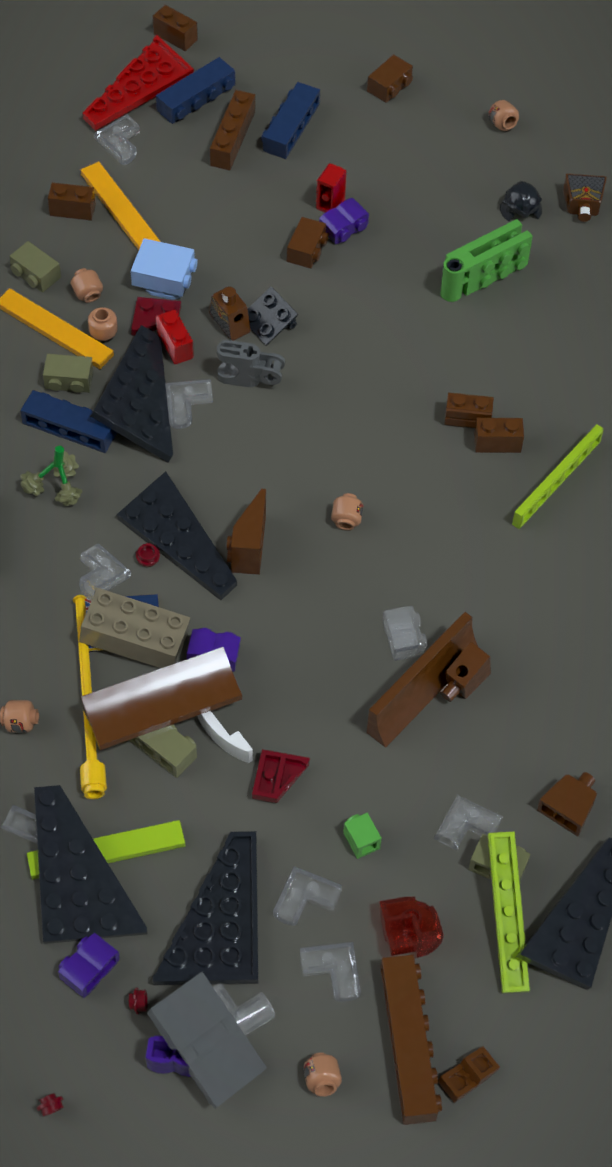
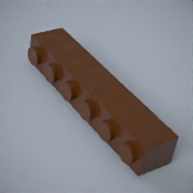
M414 954L385 957L381 959L380 969L403 1125L434 1122L437 1120L438 1112L442 1111L440 1094L435 1095L434 1085L438 1084L436 1067L431 1068L430 1058L434 1057L432 1041H427L426 1032L429 1031L428 1015H423L422 1006L425 1005L424 989H419L418 980H421L420 964H415Z

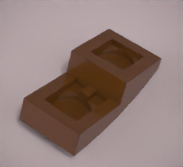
M482 1046L465 1057L459 1065L440 1076L438 1083L451 1100L456 1103L496 1073L500 1066L485 1047Z

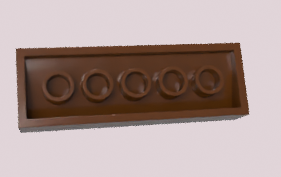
M464 612L369 709L367 734L385 748L447 685L446 671L468 644L472 642L478 646L473 633L472 616Z
M224 647L81 696L84 713L98 747L102 750L242 700V693L232 672Z

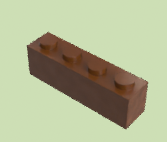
M235 90L210 147V166L231 170L255 114V94Z

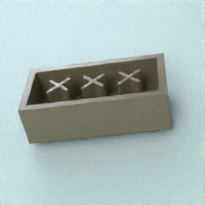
M97 588L81 625L79 642L158 668H164L177 662L188 633L191 617Z

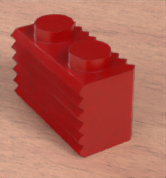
M330 163L319 176L316 183L317 210L326 213L333 208H337L338 205L345 201L346 169Z
M177 310L158 315L156 317L157 333L161 337V341L173 363L179 364L193 359V339H191L190 333H188L184 323H182Z

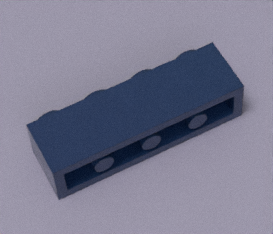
M220 57L216 58L157 94V111L174 124L235 86V70Z
M297 82L295 87L289 90L285 103H281L278 114L272 117L268 130H264L262 134L263 152L283 159L288 157L320 105V89Z
M32 390L20 410L24 425L103 453L107 452L117 434L116 431L90 417L93 412L91 409L71 404L67 400L54 398L44 392L40 393Z

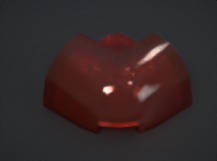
M400 897L379 901L385 942L387 941L391 956L416 952V956L419 958L430 954L441 945L444 933L438 913L433 905L429 906L424 902L418 901L416 897Z

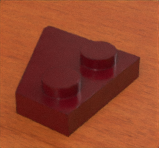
M137 297L131 335L135 336L141 325L147 329L151 328V331L157 330L156 317L160 314L177 310L180 317L181 301Z
M262 749L252 799L278 803L307 769L310 758Z

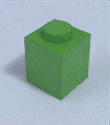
M368 812L361 816L359 814L353 815L344 823L343 834L357 859L380 849L382 838Z

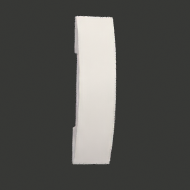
M211 711L198 715L203 728L219 747L246 763L253 761V749L239 731L229 735Z

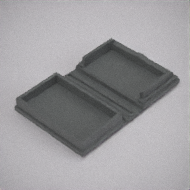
M203 972L199 973L147 1012L171 1050L174 1048L175 1050L178 1049L189 1066V1074L214 1108L220 1106L267 1069L239 1027L236 1019L231 1015Z

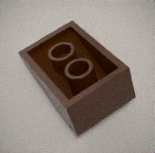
M261 488L233 526L232 536L227 537V563H231L232 573L260 575L266 521V489Z

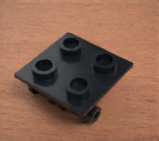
M272 286L248 308L250 329L266 346L285 327L293 329L297 325L296 317L298 314Z

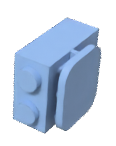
M144 238L131 269L132 285L146 288L147 293L153 296L171 300L179 299L183 296L185 288L188 289L190 287V275L197 268L198 260L195 259L194 249Z

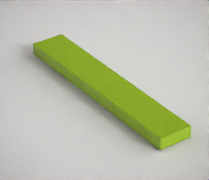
M596 424L514 512L513 526L518 529L521 528L598 446L603 434L601 426Z
M180 820L93 838L107 863L185 847ZM38 850L27 852L32 880L38 879Z
M515 831L488 833L502 994L529 992L527 962L516 957L526 944Z

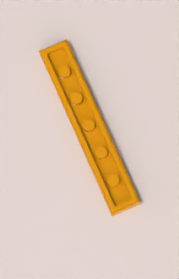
M100 162L80 169L82 177L90 187H94L95 194L138 250L144 238L161 242Z
M9 288L0 297V309L73 354L92 357L93 366L101 369L114 356V350Z

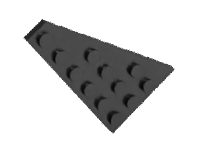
M141 325L90 417L164 461L169 462L173 456L161 337Z
M60 785L34 787L43 943L81 941L84 937H90L93 933H96L102 939L147 934V926Z
M256 831L229 833L213 868L206 876L198 896L190 906V911L184 922L181 923L170 948L163 957L159 969L154 974L153 985H184L201 972L204 973L210 984H258Z

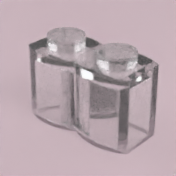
M413 606L385 610L383 613V624L394 661L422 656L424 648H427V639L425 633L421 634L419 629L421 627L419 613H415Z

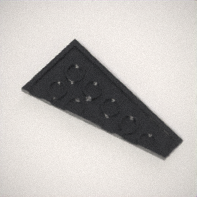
M166 471L117 513V519L144 541L157 547L163 556L219 600L226 597L237 586V579Z
M609 837L603 842L584 870L577 876L571 887L560 898L538 930L534 932L528 943L516 956L586 990L592 987L612 919V838Z

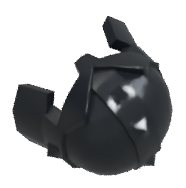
M520 181L506 191L505 197L500 204V212L508 222L514 217L513 212L523 215V218H527L534 212L535 217L539 219L542 215V198L532 184Z

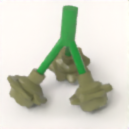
M62 446L55 447L54 461L41 473L32 474L26 471L25 474L20 475L22 479L21 487L24 492L38 496L44 492V484L42 482L44 476L53 469L54 476L61 477L62 490L57 493L55 501H59L64 506L76 504L79 501L80 494L83 492L82 489L71 487L70 481H67L68 477L76 475L75 470L79 468V465L75 460V455H69L68 452H64V447Z

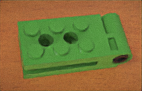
M516 219L446 254L440 290L441 297L449 302L458 301L462 296V292L467 296L481 288L488 287L499 279L506 278L516 270L526 267L529 261L532 234L528 230L521 233L522 224Z

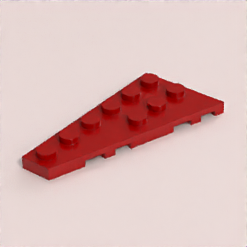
M156 35L153 38V42L142 49V54L138 58H134L123 69L112 85L109 84L105 88V93L101 97L96 98L82 113L83 119L96 131L192 74L194 68Z

